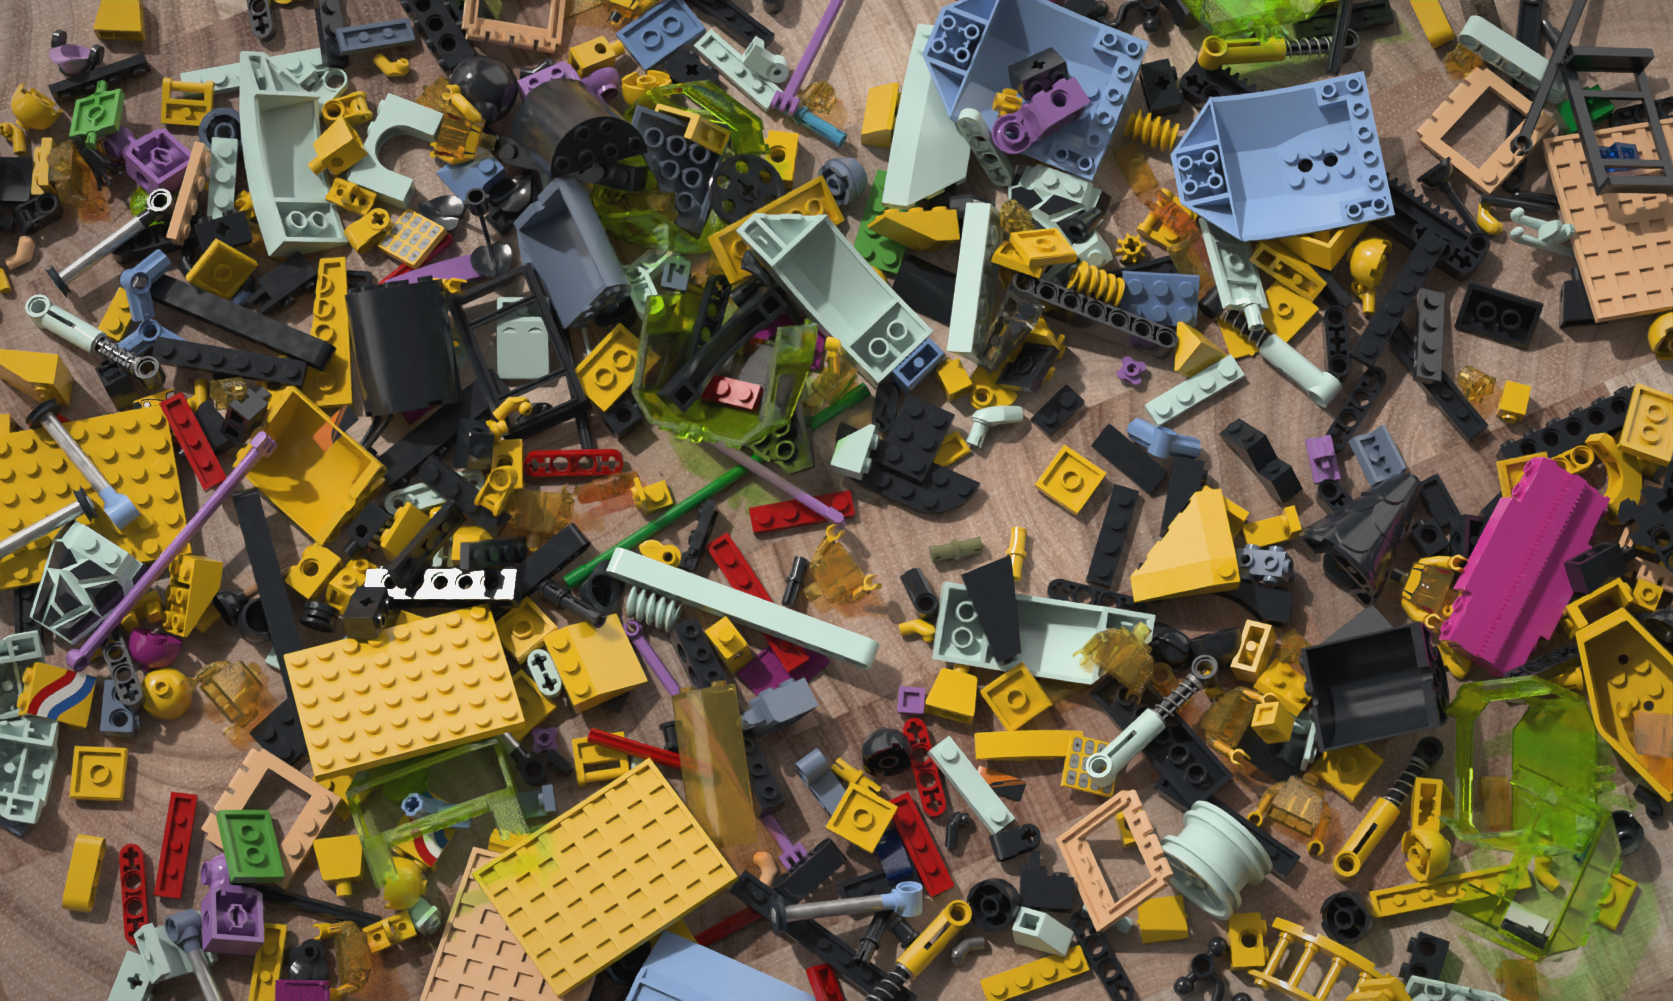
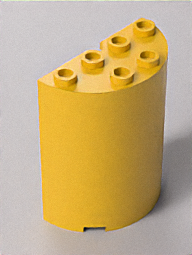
M289 386L281 393L279 403L272 407L265 415L266 425L264 427H257L251 434L252 441L259 432L264 431L277 443V448L268 459L262 456L245 478L255 487L257 486L266 497L320 545H325L339 537L341 528L346 524L350 526L371 500H375L385 483V479L382 476L387 473V468L347 432L344 433L329 420L330 417L295 386ZM328 422L342 435L324 452L313 439V436ZM250 442L237 453V460L232 465L234 468L238 466L253 448Z

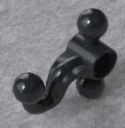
M1097 0L1099 4L1096 22L1119 30L1125 23L1127 13L1130 10H1139L1143 16H1146L1143 22V30L1148 35L1154 36L1162 29V22L1156 17L1160 10V0H1154L1155 3L1151 6L1144 5L1142 3L1144 0L1126 1L1119 7L1114 22L1106 20L1109 13L1108 4L1102 0Z
M1213 937L1208 943L1206 954H1197L1190 960L1187 976H1182L1175 980L1173 985L1174 992L1180 997H1189L1194 991V983L1197 980L1207 979L1214 985L1211 1001H1222L1225 985L1221 977L1214 972V960L1216 957L1220 958L1227 954L1229 950L1228 942L1222 937ZM1201 960L1207 964L1208 969L1206 973L1202 974L1196 971V961ZM1239 992L1233 996L1232 1001H1252V998L1245 992Z

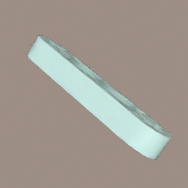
M963 109L960 112L957 126L992 183L997 186L1009 185L1014 174L1010 161L1005 153L995 145L992 132L982 115L975 109ZM981 136L984 137L987 141L981 142L976 140L974 137ZM993 154L997 157V159H990L985 155Z

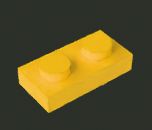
M119 287L98 327L99 330L106 333L107 338L118 343L124 339L133 322L126 291Z

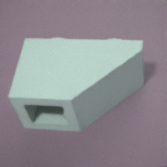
M870 424L838 440L830 464L832 472L862 480L864 473L868 474L872 462L869 456L872 449L876 450L880 435L877 434L876 425Z
M1022 906L1012 928L1016 944L1065 958L1074 936L1073 931L1048 914Z

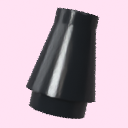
M1093 207L1089 211L1072 218L1067 226L1069 235L1077 241L1086 240L1097 224L1103 219L1100 209Z

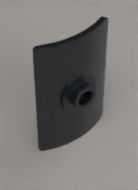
M0 156V203L22 204L30 200L33 158Z
M1252 705L1242 728L1230 744V749L1243 750L1251 758L1249 760L1247 757H1243L1245 760L1284 787L1290 788L1301 772L1300 767L1306 740L1292 731L1290 741L1267 744L1251 727L1256 705Z

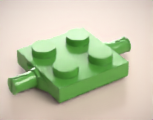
M103 80L97 82L94 94L78 99L75 103L69 137L73 140L79 135L84 141L87 140L85 147L89 150L96 149L97 139L100 136L119 132L125 94L121 89L106 91L108 83Z

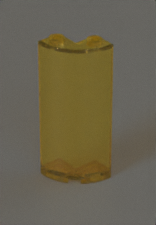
M726 680L711 682V687L697 690H695L694 686L679 688V694H675L671 698L687 809L718 850L725 847L758 842L736 684L727 685Z

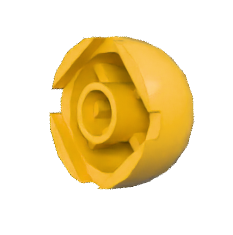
M647 70V75L639 76L638 71L622 78L624 100L633 110H636V106L640 105L655 111L657 103L667 105L671 98L672 82L670 75L667 73Z
M20 83L11 98L10 105L13 115L17 118L16 124L27 131L30 128L45 130L51 127L63 113L62 109L59 108L56 111L52 107L56 103L33 87L30 91L24 89L26 84Z
M1369 237L1360 241L1356 248H1350L1346 262L1350 263L1349 271L1356 282L1367 288L1376 289L1375 285L1378 286L1388 265L1385 253H1391V241Z
M1673 311L1658 315L1648 330L1647 338L1650 348L1659 360H1673Z
M169 667L155 669L149 672L142 680L141 686L146 698L143 707L155 719L175 720L184 715L190 708L193 689L188 678L180 671Z
M1420 827L1405 832L1402 837V854L1407 853L1409 860L1405 862V865L1414 879L1420 882L1428 881L1444 873L1449 865L1452 849L1449 841L1436 829Z
M392 856L389 864H394L393 871L387 870L384 888V901L389 902L384 907L390 910H407L418 903L421 895H426L428 880L423 879L422 869L417 863L406 858Z

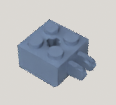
M791 678L781 683L780 687L774 690L770 687L760 692L758 697L747 702L749 707L743 711V715L737 718L736 727L743 732L752 729L754 736L760 739L798 722L819 706L805 678L794 681Z

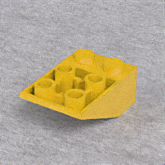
M946 206L932 208V211H923L921 207L911 208L908 212H900L899 209H888L884 211L883 215L876 216V219L867 225L868 229L917 252L943 251L960 240L956 210H947Z
M177 555L169 565L171 576L165 591L167 603L162 619L164 631L188 637L220 589L224 562L204 556Z

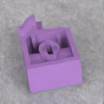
M562 61L518 80L519 94L522 102L526 100V95L535 87L546 81L558 78L580 80L592 87L609 102L618 94L619 73L613 67H606L592 72L584 79H580L575 69L570 64Z
M1072 77L1067 81L1065 78L1059 80L1052 86V90L1047 93L1044 90L1040 91L1031 98V103L1024 104L1017 112L999 117L992 127V138L995 145L1003 152L1017 154L1025 151L1030 144L1042 141L1079 119L1091 101L1076 78ZM1006 132L1014 133L1016 139H1009L1006 136Z
M120 125L119 132L108 134L106 139L103 140V147L107 154L115 160L117 158L126 160L127 174L149 194L156 189H166L173 195L181 189L191 152L166 129L154 130L136 140L129 129Z
M221 853L211 861H205L201 869V883L209 887L208 894L201 902L203 952L255 956L264 943L262 893L254 888L231 885L225 854Z

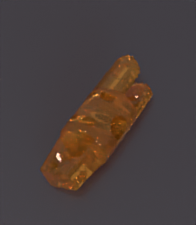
M1161 189L1155 193V196L1165 206L1164 208L1151 199L1145 201V207L1179 237H1185L1192 244L1200 240L1202 231L1196 226L1197 222Z
M637 470L615 473L583 484V486L576 488L575 495L578 502L583 505L596 501L602 502L631 492V488L635 487L633 479L638 477L640 484L641 480Z

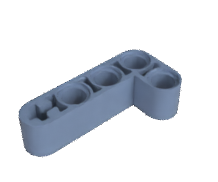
M816 748L795 763V770L831 818L846 790L831 772L830 765L825 757ZM849 843L855 851L860 849L859 847Z

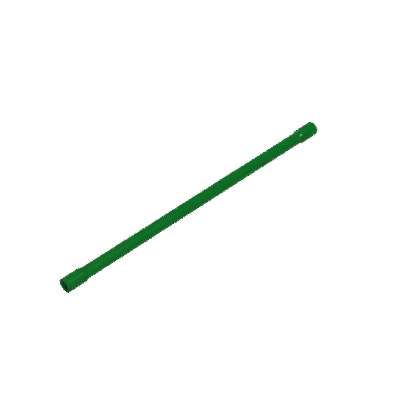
M862 382L845 393L842 398L812 416V432L848 408L854 407L869 397L871 393L865 383ZM755 454L751 456L752 459L760 464L767 462ZM740 464L593 560L579 566L564 576L563 580L569 589L573 590L590 577L600 561L611 560L616 548L632 550L751 471Z

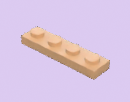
M194 142L166 238L176 245L183 246L184 240L189 237L191 230L190 220L192 215H195L198 207V193L202 191L205 184L204 173L206 167L208 168L211 164V150L204 143Z

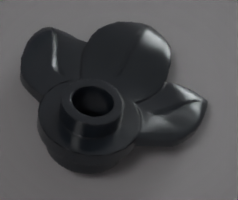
M308 939L302 945H292L286 949L283 963L290 966L288 980L328 979L329 965L324 959L326 950L320 940ZM311 947L315 951L313 957H310L308 954V950Z

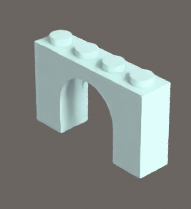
M388 93L386 99L381 100L378 106V116L375 122L372 121L367 130L368 137L363 145L368 155L349 168L346 178L348 182H353L364 189L376 193L378 200L406 210L416 189L414 181L411 178L384 168L378 161L379 151L388 139L397 135H411L430 143L438 141L442 133L441 128L446 121L443 113Z

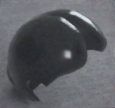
M484 55L469 57L458 64L449 77V85H458L461 95L481 114L482 122L484 121L483 127L490 126L495 121L505 118L510 113L517 99L519 91L517 78L513 70L506 63L498 59L489 58ZM455 110L457 113L464 116L460 111Z

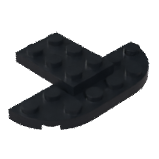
M908 394L886 441L879 438L876 450H871L869 458L872 459L868 474L864 473L862 480L849 477L855 484L913 511L931 515L944 514L943 512L962 507L976 494L980 487V482L934 463L955 419V414ZM840 421L836 433V446L838 440L859 429Z

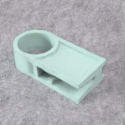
M339 68L327 70L309 91H313L320 96L318 99L320 118L323 117V105L329 100L340 98L348 89L349 81L347 75ZM340 75L345 79L341 87L335 89L327 86V81L331 76Z

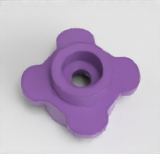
M1126 356L1122 359L1123 365L1117 371V377L1127 383L1138 385L1141 382L1142 372L1146 370V364L1142 361L1136 362L1131 357Z
M550 726L548 729L536 727L532 730L531 735L534 737L532 750L535 753H540L541 751L549 752L551 749L556 751L558 749L555 739L557 729ZM547 738V741L543 742L542 739Z

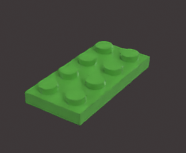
M877 169L853 247L870 266L876 267L885 274L897 276L907 247L868 229L867 226L876 219V216L883 215L885 210L898 209L882 206L887 172ZM921 200L917 201L912 208H918ZM899 209L900 212H908V210Z

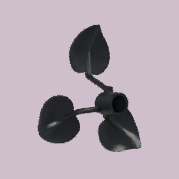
M518 175L499 181L492 186L488 194L481 188H472L466 193L464 204L456 196L444 195L418 203L419 210L422 216L444 227L447 232L453 231L458 227L459 219L465 218L468 208L472 215L479 217L487 246L477 247L471 254L470 262L475 272L494 279L509 270L513 255L511 248L505 242L499 241L491 244L484 215L489 209V204L493 207L500 205L501 209L507 213L523 210L531 199V175Z
M749 249L743 254L741 269L752 275L742 284L731 290L730 293L733 302L739 308L759 289L755 283L757 280L767 288L771 285L769 277L763 270L765 267H762L757 257ZM781 292L779 296L788 305L784 311L796 324L798 334L800 335L802 333L800 315L794 304Z

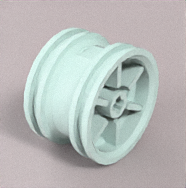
M1201 800L1196 801L1192 805L1191 810L1187 811L1182 818L1185 826L1183 831L1177 837L1167 835L1161 840L1160 845L1164 855L1159 859L1167 858L1174 873V876L1169 881L1184 897L1209 915L1221 920H1228L1232 916L1233 910H1237L1242 904L1239 892L1246 884L1259 885L1263 881L1264 876L1268 875L1273 869L1272 861L1258 840L1236 819L1213 804Z

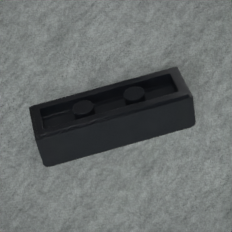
M1110 423L1091 445L1093 449L1149 496L1167 476V471Z

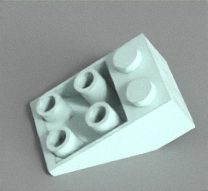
M498 297L497 310L525 297ZM545 297V300L551 312L549 297ZM533 303L497 319V368L500 379L536 380L549 374L550 337L536 304Z

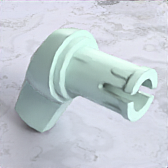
M1000 405L977 410L972 415L974 424L966 443L981 449L988 429L1000 424L1021 422L1023 420L1022 408L1020 406Z

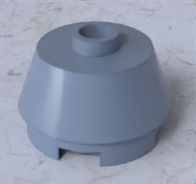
M226 107L216 108L208 112L203 117L199 126L200 142L204 143L211 150L212 137L238 139L237 154H239L243 150L239 112Z
M851 157L829 159L818 170L817 177L823 175L838 206L854 204L868 184L865 169L856 159Z

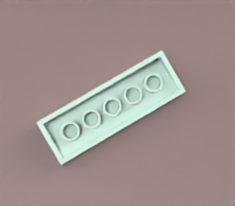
M966 203L947 345L948 352L962 356L976 365L987 364L999 264L993 263L991 260L994 252L1002 243L1005 217L992 204Z

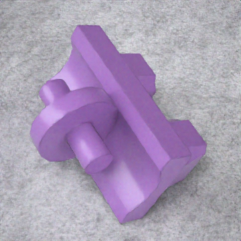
M1331 435L1305 439L1314 485L1320 484L1324 479L1340 481Z

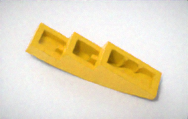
M1025 730L975 733L976 760L1024 762L1028 759L1054 760L1055 758H1066L1069 736L1075 734L1084 737L1083 731Z

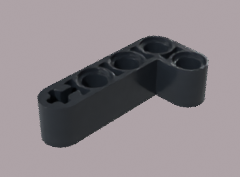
M198 197L197 211L190 220L191 230L195 224H198V219L205 217ZM164 222L146 227L114 250L111 255L117 263L126 264L146 259L157 249L166 254L183 250L184 246L195 247L199 245L196 235L191 233L184 240L183 246L173 244L170 240H165L170 222ZM144 240H152L149 245L140 246Z

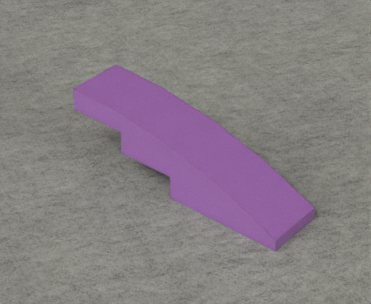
M471 254L407 272L386 280L384 283L409 279V284L417 283V277L432 275L433 278L449 280L451 278L464 279L467 282L489 277L482 276L474 271L470 262ZM463 282L461 287H465L467 283Z

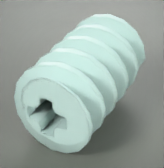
M634 585L625 607L627 617L632 618L636 614V620L639 622L646 617L647 625H652L655 621L656 628L661 629L665 625V631L670 633L672 626L676 625L680 619L683 603L677 609L675 608L674 599L668 605L665 604L666 596H662L659 601H656L655 592L649 598L646 597V589H643L640 594H636L637 586Z

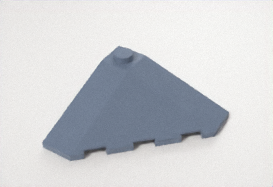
M637 105L631 124L638 130L645 141L648 153L642 154L649 171L653 172L658 182L657 187L664 202L668 203L674 215L672 218L677 227L701 234L710 206L709 182L716 168L724 160L730 137L723 155L715 154L684 137L688 122Z

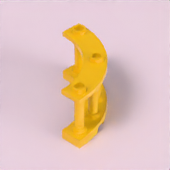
M1278 917L1274 920L1272 927L1280 933V940L1264 971L1259 972L1251 968L1247 971L1255 979L1254 984L1267 991L1269 988H1272L1299 1001H1326L1339 974L1347 966L1359 973L1358 977L1360 979L1353 993L1361 992L1358 986L1364 980L1394 977L1390 973H1386L1385 976L1374 969L1376 964L1321 934L1314 937L1304 933V927ZM1295 941L1303 944L1306 949L1291 978L1286 983L1274 978L1273 975L1288 946ZM1321 952L1331 957L1333 964L1316 997L1298 989V986L1314 955ZM1400 981V983L1402 984V986H1403L1404 989H1405V988H1406V985L1403 984V983Z

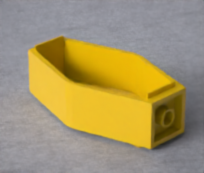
M1622 607L1575 632L1594 723L1600 735L1667 802H1673V757L1669 753L1673 748V655ZM1625 654L1628 656L1629 661L1627 664L1622 665L1619 663L1620 655ZM1618 701L1624 709H1626L1625 704L1627 701L1633 703V708L1630 712L1635 727L1633 731L1628 730L1624 718H1619L1615 715L1614 708ZM1646 701L1654 703L1653 710H1645L1644 704Z

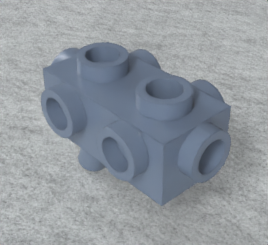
M1246 544L1245 548L1237 549L1236 559L1241 582L1263 581L1267 585L1277 586L1278 583H1288V581L1294 580V562L1285 552L1284 548L1270 546L1268 551L1261 550L1260 546L1254 544Z

